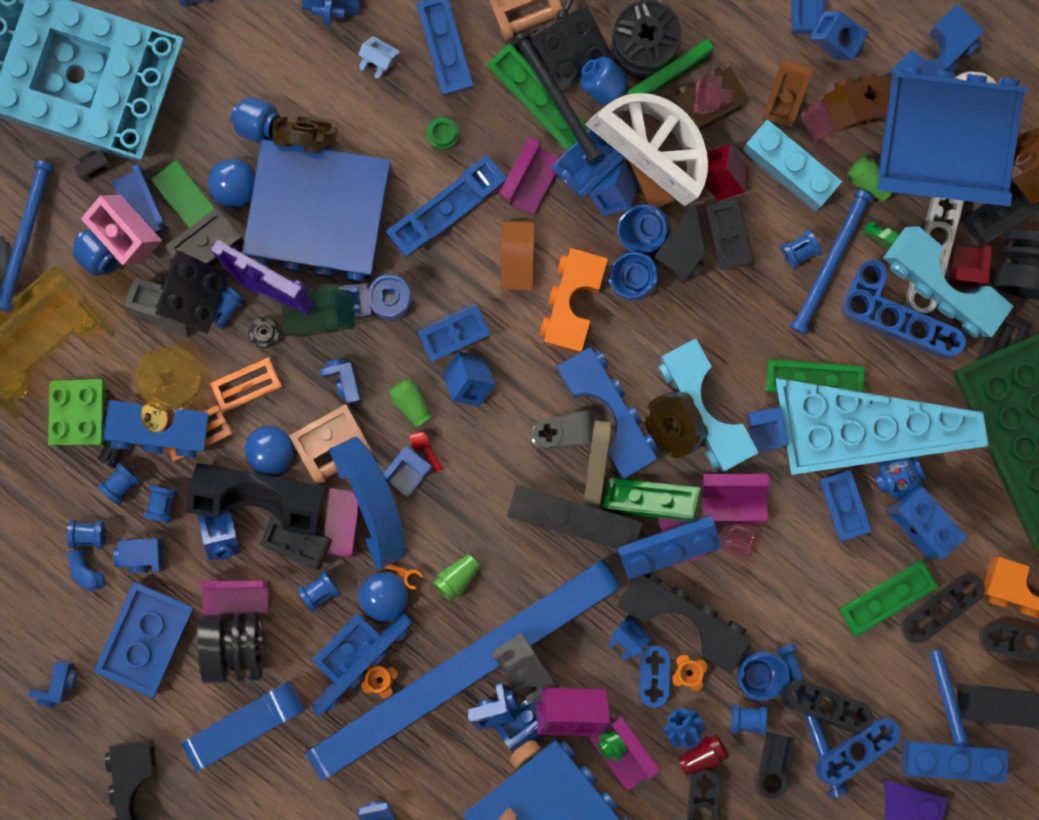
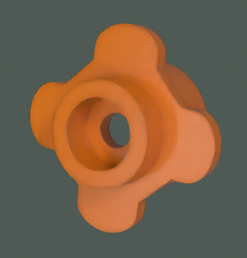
M680 655L676 659L678 666L676 673L671 677L672 683L675 686L685 685L693 691H699L703 687L702 679L704 672L708 669L707 663L704 660L695 661L689 659L687 655ZM688 670H692L693 674L691 676L686 674Z
M370 664L367 667L365 681L361 685L362 690L367 694L372 692L380 694L381 698L387 699L393 694L392 684L397 679L398 672L393 667L384 668L380 667L379 664L374 666ZM379 677L383 679L380 684L377 683V678Z

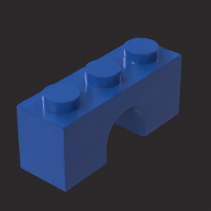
M956 4L929 32V35L939 45V58L926 60L911 49L887 75L891 74L892 77V72H901L902 66L922 68L921 75L934 76V70L954 72L959 67L955 61L963 53L969 57L979 47L981 42L978 38L985 30Z
M109 400L104 440L111 441L110 448L130 450L131 444L144 445L143 452L163 454L164 448L177 449L176 456L196 458L197 452H204L208 412L175 409L174 421L171 427L164 432L155 433L147 430L142 424V404Z
M902 739L900 772L907 776L1007 783L1009 750L998 746L967 744V746L956 747L955 745L934 741Z

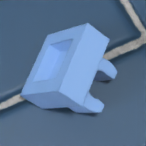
M372 36L362 44L358 53L359 56L364 58L360 62V69L362 71L365 70L369 62H372L377 66V72L374 77L378 79L396 62L401 51Z

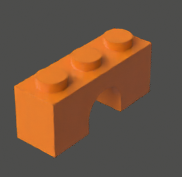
M570 248L568 256L562 254L557 270L558 274L563 275L559 287L553 285L548 304L554 306L551 318L544 316L539 335L545 336L544 345L576 354L582 352L590 320L577 317L570 309L569 300L573 294L581 290L599 292L608 258Z
M992 557L983 583L985 587L984 595L989 596L988 603L1007 608L1008 603L1020 607L1019 613L1038 619L1039 597L1034 596L1027 587V576L1030 567L1001 557Z

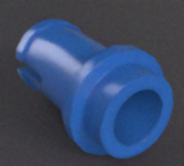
M230 286L226 291L223 290V296L220 298L213 322H215L222 313L215 323L221 329L225 328V325L237 308L244 305L242 301L245 297Z

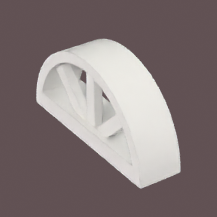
M629 94L615 99L606 105L585 124L684 206L699 197L704 187L708 170L705 143L693 120L673 102L652 94ZM630 111L633 129L614 113ZM642 112L657 118L663 123L650 143L647 141ZM670 131H672L683 150L660 152L658 150ZM686 161L687 173L673 162Z

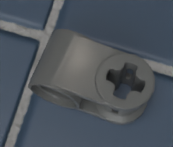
M590 411L540 420L531 430L532 443L537 448L543 450L591 445L593 427ZM544 426H547L548 431L554 432V436L549 439V443H546L545 438H539L538 435L544 429Z

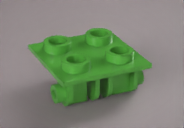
M104 379L50 381L48 445L104 446L106 423H103V420H106L107 416H103L104 410H108V406H104V404H106L107 391L109 390V387H105Z

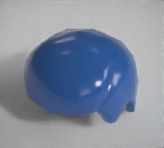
M238 158L224 159L216 164L208 177L209 192L215 202L226 208H240L250 202L255 182L253 168Z
M639 204L631 207L619 218L617 226L619 241L630 252L649 253L659 249L667 240L670 230L667 216L659 208L650 204Z
M625 253L612 263L608 281L618 296L628 301L642 300L650 296L657 286L658 267L650 256L643 253Z
M272 425L261 426L250 433L245 443V455L249 465L256 473L280 477L290 470L295 460L296 452L293 442L286 431Z
M392 572L375 573L368 576L359 587L357 603L363 614L374 621H389L400 616L408 606L409 590L404 580Z
M758 651L748 655L743 659L737 671L739 688L747 697L758 701L778 697L783 686L790 681L788 665L781 657L767 651Z

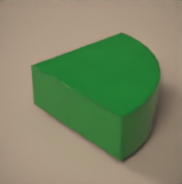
M868 222L862 230L863 233L887 250L891 248L899 237L897 232L888 227L883 230L878 226L877 222Z

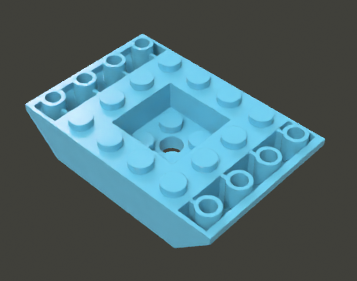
M0 0V118L99 151L102 150L117 157L142 161L184 38L70 0ZM76 67L83 68L85 71L84 79L79 83L69 82V72Z

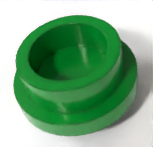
M437 118L427 128V139L436 149H450L458 140V127L449 118Z
M613 730L608 733L602 732L599 734L600 743L597 746L602 755L607 760L613 759L616 762L622 760V755L627 752V748L619 735Z

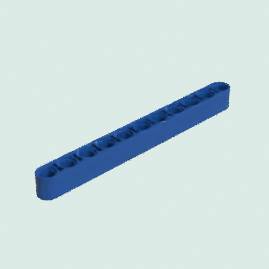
M604 559L600 560L306 751L304 753L321 781L325 780L499 667L500 665L491 652L522 633L531 646L613 593L621 585Z

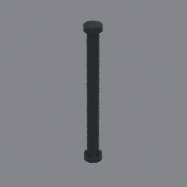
M520 32L512 39L515 48H520L587 156L585 161L588 166L598 164L605 158V154L601 149H597L530 42L532 38L529 32Z

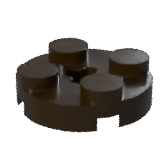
M288 116L279 117L273 120V144L281 147H291L292 144L304 146L303 150L305 152L318 154L323 152V147H331L336 144L338 128L335 127L331 130V123L316 118L298 116L297 122H288Z
M667 392L649 403L648 408L651 407L650 416L645 418L646 429L659 450L663 451L666 449L668 452L673 453L670 455L671 457L682 458L696 451L702 441L707 438L708 429L703 423L702 416L690 394L686 392L680 394ZM675 421L678 428H673L671 423Z

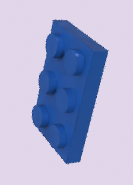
M134 581L93 672L151 698H155L195 607Z

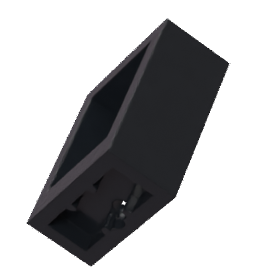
M964 683L957 684L956 701L961 718L971 721L1039 729V693Z

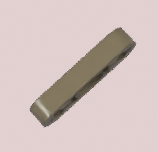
M594 420L583 505L599 509L611 422Z

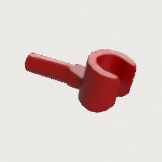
M419 431L410 434L413 451L424 449L425 455L435 472L441 471L443 468L433 453L427 433Z

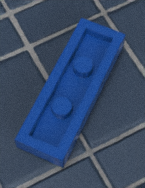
M424 0L417 2L416 6L442 97L473 89V83L449 0Z
M712 516L618 547V551L628 579L720 549L722 545Z

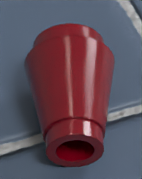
M717 734L712 737L707 735L697 746L679 757L678 762L684 774L688 776L692 773L723 765V760L729 758V755Z

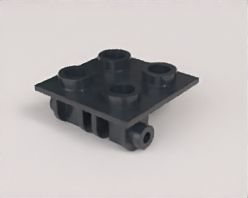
M587 4L531 35L532 45L537 53L540 54L561 91L581 80L582 68L588 61L596 60L600 57H608L615 61Z
M177 250L174 258H170L171 265L168 276L163 278L166 283L165 286L161 285L160 287L163 292L160 294L158 303L154 305V308H156L155 315L166 319H173L208 334L229 273Z

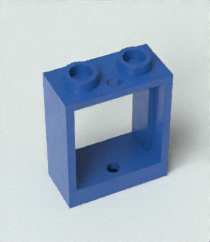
M923 487L913 489L904 497L897 499L885 510L889 517L927 559L943 560L967 538ZM913 527L917 532L912 533L910 528Z

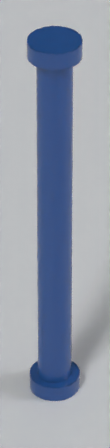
M36 160L34 164L36 173L2 286V293L0 294V311L7 313L13 312L14 305L11 303L48 175L53 173L54 165L41 160Z
M856 190L854 194L856 199L796 321H792L789 328L802 335H807L809 331L807 326L867 204H871L874 196L866 191Z
M795 643L787 644L776 650L778 655H782L784 662L788 665L791 681L805 680L794 652L797 649ZM795 690L798 701H811V697L801 695L799 690ZM804 715L820 759L830 751L820 721ZM828 763L829 770L826 774L836 777V765ZM842 783L839 785H829L830 790L828 794L830 798H835L849 792L847 785Z

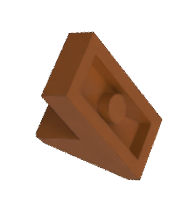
M782 59L778 72L775 74L762 119H768L769 121L792 128L813 69Z

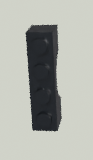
M197 463L188 487L187 513L220 518L225 512L233 508L256 506L276 515L284 531L316 536L323 511L325 486Z
M519 485L515 487L507 517L617 550L618 547L636 542L642 522Z
M650 572L631 579L617 603V607L645 623L664 613H678L686 616L699 631L701 638L700 655L730 673L733 672L751 641L750 638L744 635L747 629L732 620L727 625L716 619L719 614L717 611L703 603L699 608L690 604L688 600L691 596L676 587H673L671 592L660 586L662 579Z
M154 739L113 744L109 746V752L105 753L106 770L112 773L113 785H109L108 788L110 805H115L116 818L112 820H138L134 807L136 792L146 778L157 772Z

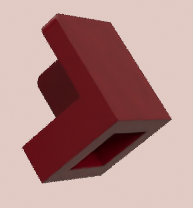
M729 144L707 152L708 170L704 185L715 199L721 201L745 193L749 169L733 147Z
M956 245L953 247L949 284L971 287L988 284L992 246L984 245L981 248Z

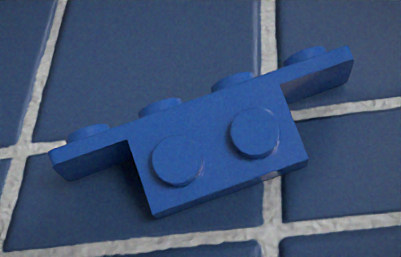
M357 612L311 659L333 681L311 704L318 716L324 711L328 713L333 710L341 699L339 696L347 688H354L362 680L365 669L370 664L373 666L378 664L387 653L385 649L394 640L399 642L406 636L410 630L408 626L412 621L404 612L381 634Z

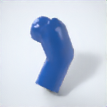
M84 549L67 551L72 580L86 591L94 592L95 589L103 588L105 577L101 572L93 573L86 568Z

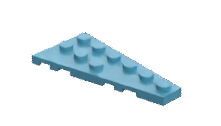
M776 378L779 402L788 441L787 451L791 475L989 445L984 413L980 411Z

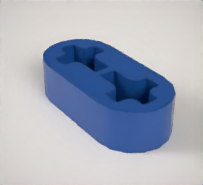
M651 645L645 648L640 656L639 697L648 707L657 708L664 705L668 700L670 657L668 652L661 646ZM652 651H658V655L664 657V663H659L657 666V674H652V665L646 663V657L652 656ZM652 678H657V688L663 690V695L657 696L656 702H651L650 697L645 695V690L651 689Z

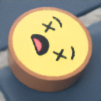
M151 402L143 405L141 420L147 430L160 433L168 428L170 415L164 406Z
M528 741L511 755L510 762L518 770L542 749L536 741Z

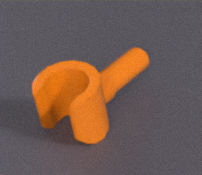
M393 563L384 567L401 577L405 585L410 589H417V587L407 582L410 574L415 573L423 578L417 569L406 570Z

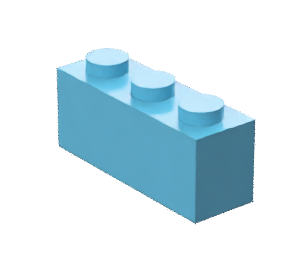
M768 119L742 150L815 212L818 211L842 182Z

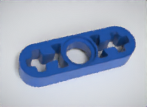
M876 719L872 721L867 729L862 732H856L817 761L815 766L817 778L822 783L829 785L843 783L898 743L900 739L899 726L891 719ZM879 727L889 729V732L886 734L888 740L878 739L872 743L867 739H874L880 735L881 730ZM856 742H860L865 747V756L860 761H855L850 754V749ZM844 760L848 764L836 768V777L826 774L829 770L828 763L838 764Z

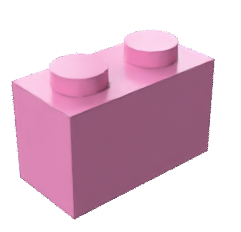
M121 194L100 195L81 218L122 265L144 263L162 242L158 235Z

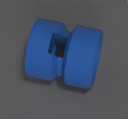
M387 274L378 277L369 287V304L378 317L385 321H397L408 314L412 305V296L408 285L403 279L396 275Z

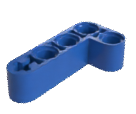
M868 260L856 269L841 305L842 314L846 319L938 358L948 359L962 352L966 341L964 334L959 329L880 297L887 279V270L881 262ZM869 268L876 272L878 277L876 284L865 282L862 275L864 269ZM852 298H859L865 303L866 308L863 314L853 312L850 306ZM884 310L892 312L895 316V324L891 327L884 325L881 321V312ZM913 323H920L924 327L925 335L923 339H917L912 335L911 325ZM949 336L951 337L950 343L954 347L946 350V344L938 339H944ZM933 337L938 338V339L932 341V342L929 344V341H930Z
M292 680L185 740L180 745L195 772H198L272 728L306 710L307 707Z

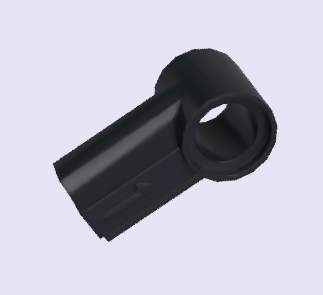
M766 732L759 770L754 779L755 789L760 795L769 799H776L786 792L787 775L795 738ZM774 774L778 778L779 785L774 792L768 793L763 787V780L767 775Z

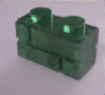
M339 284L320 285L319 292H313V289L307 288L309 290L307 295L315 304L309 315L281 304L282 315H284V334L287 337H307L354 329L356 325L355 313L352 311L354 302L351 290L339 289Z

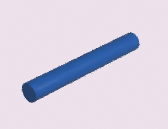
M936 650L929 655L955 746L962 747L968 744V739L942 650Z

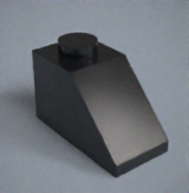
M690 206L653 258L655 264L682 283L688 277L694 280L705 265L700 261L705 251L698 211L695 206Z

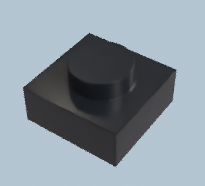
M102 150L98 153L91 151L83 155L79 159L80 163L74 166L77 174L85 183L114 167Z

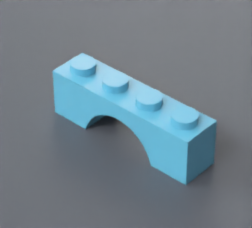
M919 226L905 227L883 257V259L891 264L890 270L902 279L907 278L915 284L914 290L927 299L932 298L939 304L937 309L949 318H956L963 324L961 329L971 337H992L1014 306L991 286H975L964 293L953 289L946 282L941 271L940 258L943 246Z
M696 338L660 358L662 365L658 366V369L665 382L668 384L672 381L679 394L682 392L690 394L702 416L703 423L708 429V436L704 442L709 450L705 452V455L713 469L719 467L720 471L724 472L759 453L743 424L730 425L719 422L709 415L704 408L700 393L701 384L704 376L712 366Z

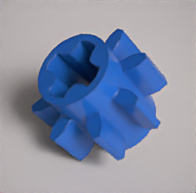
M683 708L672 712L668 716L669 725L663 727L672 746L676 748L680 745L685 749L697 746L702 741L701 732L707 730L697 710L694 709L689 712Z

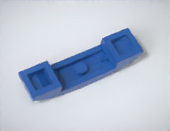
M487 154L414 213L410 212L389 228L386 234L406 258L472 211L505 183L507 178Z
M357 436L329 448L340 479H349L371 534V537L365 539L376 568L382 569L405 557L403 530L394 498L379 466L368 449Z

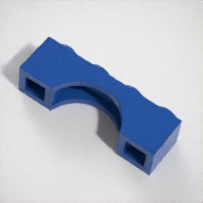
M589 347L557 366L556 370L572 397L591 396L602 401L611 410L615 419L616 432L614 440L608 448L607 455L621 479H625L655 461L657 457L654 453L659 450L649 434L644 436L638 425L642 421L633 406L627 409L621 399L625 393L617 379H609L605 372V369L609 366L601 352L597 351L594 353L592 348Z

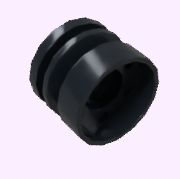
M641 0L627 6L620 12L614 24L611 51L615 63L626 74L635 78L647 79L673 62L681 43V26L678 17L668 6L654 0ZM642 31H645L646 34L653 33L652 41H649L647 38L641 39Z
M1007 231L1004 234L1003 242L1009 247H1003L1000 254L1014 261V263L1001 264L997 267L993 287L998 291L1013 296L1039 300V231Z
M258 612L247 613L246 627L244 626L242 614L234 613L232 628H227L223 614L201 615L198 621L197 645L199 668L203 683L227 682L230 667H234L238 682L245 681L247 666L251 680H261L266 658L264 630L261 627Z

